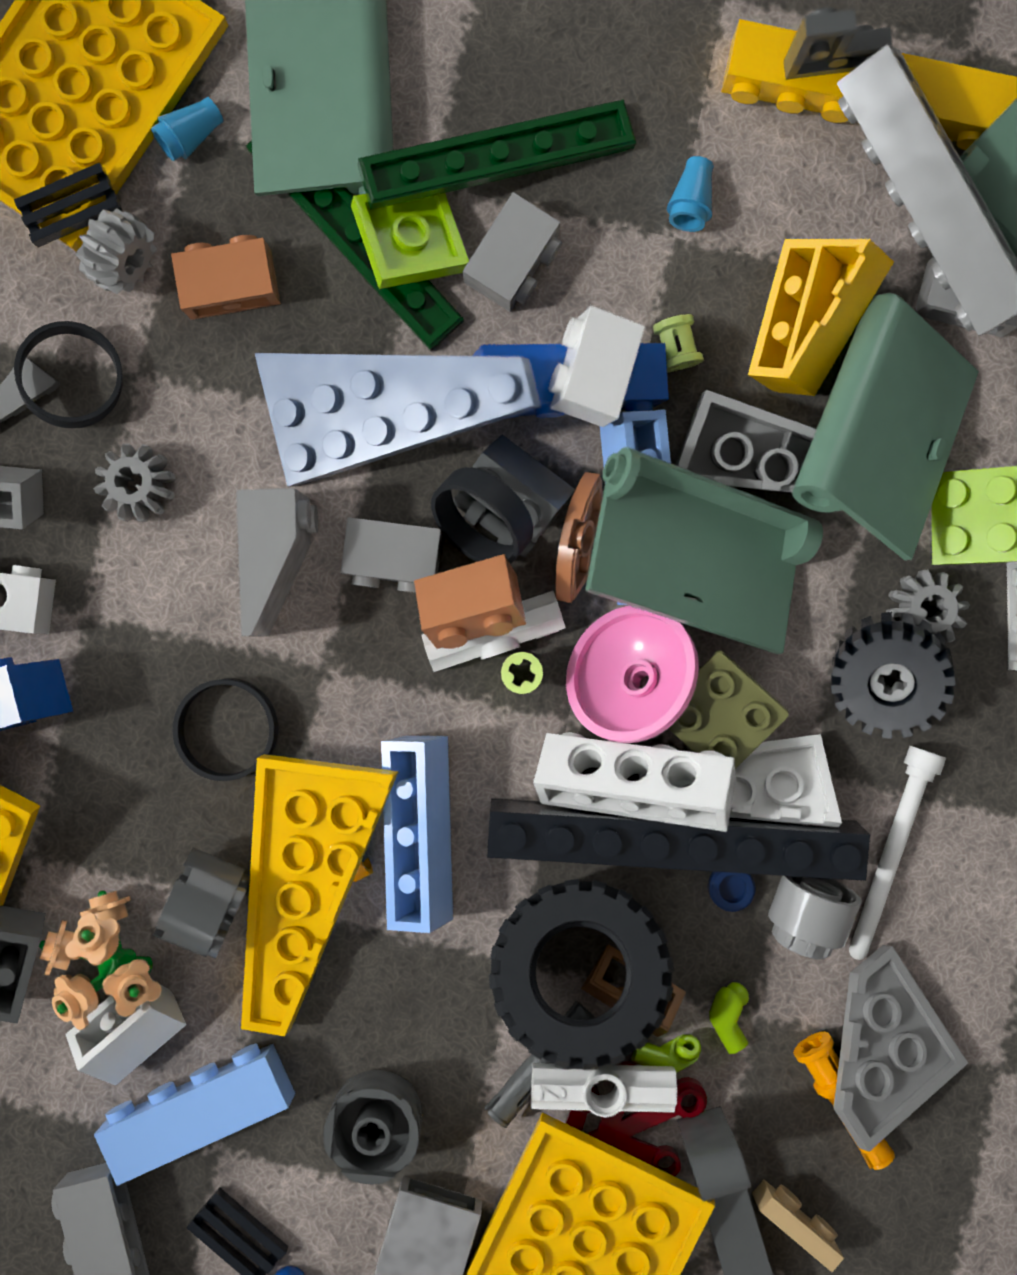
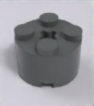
M193 847L183 865L186 868L179 879L176 880L165 903L153 936L203 957L208 955L216 959L250 882V874L244 872L245 868Z
M370 1070L349 1078L340 1088L325 1122L323 1140L325 1151L330 1160L331 1158L342 1169L341 1173L348 1179L362 1184L385 1183L394 1178L395 1174L403 1170L414 1159L421 1133L423 1111L421 1101L413 1084L389 1071ZM371 1122L377 1123L380 1129H373Z

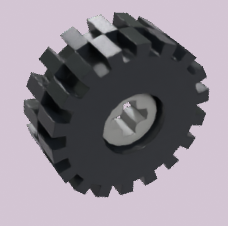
M892 612L881 613V622L874 624L871 616L861 619L860 630H857L852 625L845 632V641L839 639L835 647V657L832 659L831 692L835 694L837 709L839 712L846 709L845 719L852 726L858 720L862 721V732L872 735L874 728L881 729L882 738L892 739V730H901L903 738L913 736L914 726L919 725L921 730L925 732L932 727L931 716L933 715L938 720H941L946 714L945 703L952 704L954 698L953 686L956 685L950 648L946 649L945 638L942 634L937 632L933 635L932 625L922 619L917 626L913 623V615L902 613L901 621H892ZM892 669L900 671V679L903 682L896 681L892 687L884 685V677L881 674L889 675Z

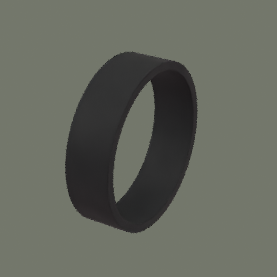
M73 321L52 322L30 333L17 351L14 362V376L19 393L29 410L41 420L62 428H83L101 421L116 406L122 390L120 358L111 342L94 328ZM72 334L90 339L101 346L112 359L117 373L114 391L107 402L96 411L79 417L54 415L36 405L24 390L22 369L30 351L41 341L56 335Z
M470 467L457 469L432 495V514L439 529L442 530L444 536L460 552L476 562L504 554L511 564L533 537V522L523 501L506 483L486 471ZM451 489L468 492L483 500L494 509L508 527L513 545L496 543L472 528L458 511L453 501Z
M219 679L203 683L185 696L174 716L173 740L180 758L193 772L210 780L232 781L255 772L256 763L243 772L233 774L218 773L201 765L190 753L184 737V720L191 703L202 692L216 685H233L251 693L263 706L269 723L268 742L262 755H271L274 751L278 739V719L272 703L257 687L242 680Z

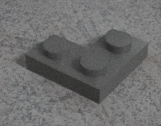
M833 7L817 9L802 19L783 61L785 78L788 80L851 72L886 45L893 47L890 27L873 29L871 25L857 26L855 9L837 11Z

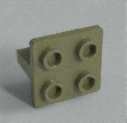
M718 650L702 667L699 666L697 684L691 701L683 714L668 729L695 753L715 751L723 754L725 757L734 758L736 769L788 718L789 711L728 655Z

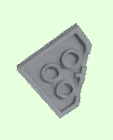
M882 945L865 959L849 975L834 1099V1110L858 1147L870 1152L968 1064L893 946Z

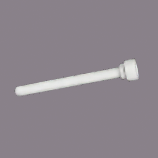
M909 746L904 763L908 764L905 773L909 774V778L849 947L851 957L856 960H862L868 954L928 781L933 783L935 774L941 775L946 757Z

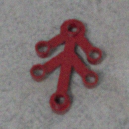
M624 1061L618 1064L637 1066L631 1061ZM691 1077L680 1078L676 1080L677 1105L675 1106V1112L636 1111L623 1117L625 1111H620L614 1116L601 1117L598 1128L587 1134L675 1177L681 1169V1162L677 1151L669 1145L658 1147L632 1136L678 1115L682 1118L698 1116L704 1112L707 1106L706 1092L698 1080ZM594 1084L591 1091L599 1095L598 1087ZM688 1094L697 1097L696 1103L691 1107H685L681 1104L682 1098ZM569 1110L565 1123L582 1131L587 1114L591 1113V1111ZM664 1156H670L674 1159L673 1164L668 1168H662L658 1165V1161Z

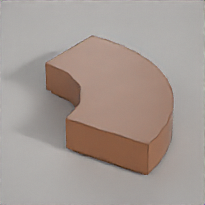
M584 473L568 507L557 556L556 600L572 603L588 579L591 551L603 499L602 478L600 474Z

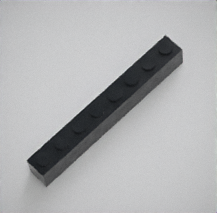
M491 798L487 858L866 881L870 834L856 820H841L842 824L840 827L833 828L729 817L727 832L544 805L540 801Z

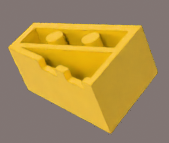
M785 239L748 375L770 390L778 393L815 396L894 261L871 239Z

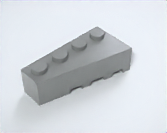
M705 390L700 395L675 465L730 487L792 493L816 429Z

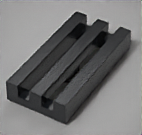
M100 162L14 199L17 209L23 215L21 217L22 221L29 229V237L38 248L89 226V219L97 221L103 209L113 212L115 209L123 211L106 170ZM104 195L106 196L107 200L40 229V223L60 214L72 212L79 209L83 204Z
M220 1187L186 1227L240 1275L269 1274L276 1262L281 1260L286 1254L289 1247ZM217 1205L268 1249L271 1254L267 1256L238 1229L214 1210L215 1206ZM205 1219L225 1238H227L232 1244H234L239 1250H241L246 1256H248L254 1263H256L259 1266V1268H257L253 1263H251L246 1257H244L239 1251H237L232 1245H230L224 1238H222L203 1220Z

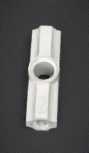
M554 591L522 601L526 624L513 628L512 631L505 635H486L468 640L465 645L458 648L436 649L428 637L422 634L424 647L433 671L436 672L481 657V660L519 648L521 647L520 643L535 638L538 639L565 629L566 627Z
M532 1063V1109L589 1110L600 1117L614 1116L620 1111L675 1112L677 1084L676 1071L673 1066L612 1065L611 1063L600 1066L598 1069L583 1070V1068L573 1067L565 1069L548 1063ZM600 1080H610L615 1083L613 1090L607 1095H597L591 1089Z

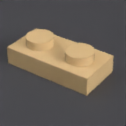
M765 1180L759 1184L752 1194L760 1212L828 1270L833 1272L844 1259L835 1242L838 1236L836 1231L819 1215L816 1214L812 1219L800 1210L802 1203L782 1184L777 1189Z

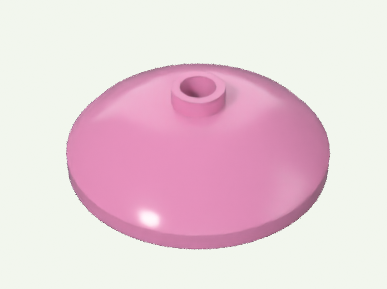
M632 606L615 609L597 619L586 629L576 643L567 667V696L577 719L597 736L618 743L641 742L664 732L683 714L696 688L699 666L697 650L693 639L680 622ZM649 676V681L646 684V686L644 688H640L641 680L644 677Z

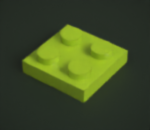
M445 193L370 210L366 194L353 196L351 208L379 289L463 273L469 259Z
M1017 466L943 472L931 505L932 565L1017 562Z

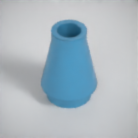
M206 97L198 103L159 116V123L153 126L151 131L164 153L172 161H175L181 156L187 159L224 120L215 103L209 97Z
M693 156L687 160L685 170L667 205L669 222L679 230L687 232L700 231L712 217V171L714 165L711 160L705 157Z

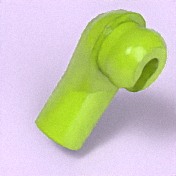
M732 982L727 987H722L716 993L709 1011V1019L729 1054L738 1053L748 1045V1041L737 1021L743 1006L749 1001V993L738 982Z
M683 1034L660 1047L651 1043L645 1044L639 1051L635 1050L633 1052L631 1061L642 1066H673L676 1073L698 1060L701 1053V1044L695 1036Z

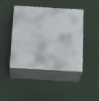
M403 1176L374 1275H463L481 1217L482 1200Z

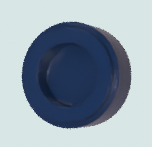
M712 872L708 880V892L711 899L719 908L725 911L736 912L743 910L752 902L755 896V882L751 874Z

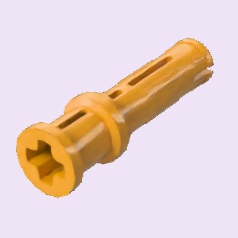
M825 1031L817 1032L799 1042L793 1053L798 1062L805 1063L814 1078L813 1086L817 1094L825 1099H829L834 1107L839 1058L832 1048L834 1041L831 1035ZM885 1138L870 1152L859 1148L869 1169H883L895 1159V1153Z

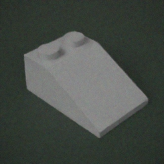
M295 488L236 490L241 636L265 637L270 635L309 550L311 533H318L319 518L317 506L310 505V498Z

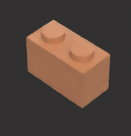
M239 235L231 238L229 244L212 246L209 243H194L186 246L184 252L171 254L180 309L191 320L281 304L272 251L264 238H257L254 235Z
M504 554L414 580L421 629L436 649L458 648L465 645L468 640L486 635H505L512 631L513 628L526 624L517 575Z

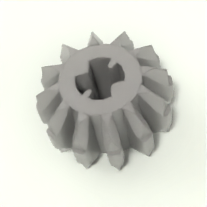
M103 209L97 221L89 219L87 233L79 236L83 241L82 246L75 254L81 260L79 270L89 280L93 281L95 285L106 291H112L116 294L122 290L131 292L136 281H144L146 269L152 267L150 258L157 250L152 244L154 232L148 229L146 224L139 221L138 217L127 211L123 212L115 209L113 212Z
M128 443L122 444L121 457L111 451L105 453L106 460L110 464L109 468L97 467L94 469L97 475L105 478V482L93 488L96 494L107 496L103 501L102 507L109 512L117 510L118 519L126 522L133 515L137 521L147 522L149 519V509L159 515L165 513L164 506L158 499L160 496L166 499H173L175 497V493L163 488V484L171 483L176 479L173 472L163 471L168 462L167 458L161 454L153 456V449L144 444L137 451ZM133 474L142 477L141 486L135 485L139 489L137 492L127 489L128 480L134 481L131 477Z
M920 570L917 572L916 580L911 576H904L900 579L903 591H890L889 598L899 603V608H890L886 610V613L892 612V617H900V619L902 618V613L913 615V623L917 626L923 619L932 625L933 635L940 632L945 638V642H952L955 640L952 627L964 628L967 625L964 618L958 616V611L968 609L970 604L968 601H957L956 597L962 592L963 586L961 584L948 586L949 574L941 572L932 577L929 570ZM930 601L929 607L935 611L933 617H926L927 611L921 608L922 602Z

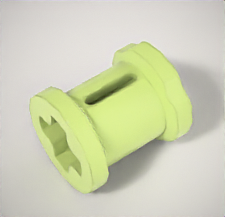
M692 314L673 316L654 324L652 327L654 334L660 336L661 343H665L667 372L693 367L704 361L703 354L697 352L691 329V326L694 324ZM676 335L679 337L682 349L680 352H678L675 341Z
M514 653L503 663L501 669L502 681L512 692L518 694L530 693L542 681V665L530 653ZM523 659L530 661L529 670L535 674L532 682L524 680L521 685L513 683L514 674L508 671L512 663L520 665Z

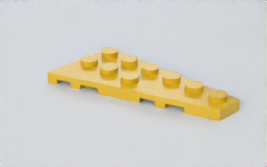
M265 754L257 758L241 1018L242 1030L284 1037L291 1030L399 771Z

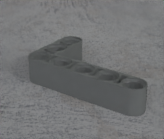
M721 1106L705 1110L696 1117L676 1119L702 1201L715 1199V1207L708 1219V1224L723 1275H773L747 1190L751 1188L748 1173L736 1139Z

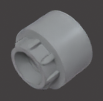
M782 876L768 912V917L774 923L772 929L773 936L778 943L794 953L812 959H825L831 955L833 949L845 946L862 901L853 890L834 879Z

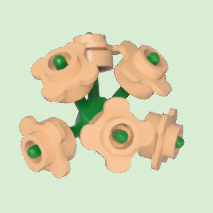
M102 890L98 893L97 897L88 899L91 908L79 912L81 918L78 921V928L75 932L65 930L67 921L62 920L58 932L48 931L45 940L41 941L39 945L41 949L39 959L48 961L44 975L49 976L52 967L67 970L71 959L76 960L79 958L89 961L92 965H98L100 975L92 981L83 974H77L74 977L66 974L55 979L56 987L54 988V997L52 998L53 1009L61 1020L65 1022L72 1021L73 1025L79 1030H83L88 1026L89 1022L86 1016L97 1009L100 1003L98 991L101 989L106 994L113 996L116 1001V1012L125 1017L134 1014L136 1008L146 1001L157 1000L161 994L159 982L152 981L149 975L153 967L151 957L136 956L133 949L122 948L119 937L120 924L117 920L128 917L125 903L131 901L130 896L119 899L117 891L107 893Z

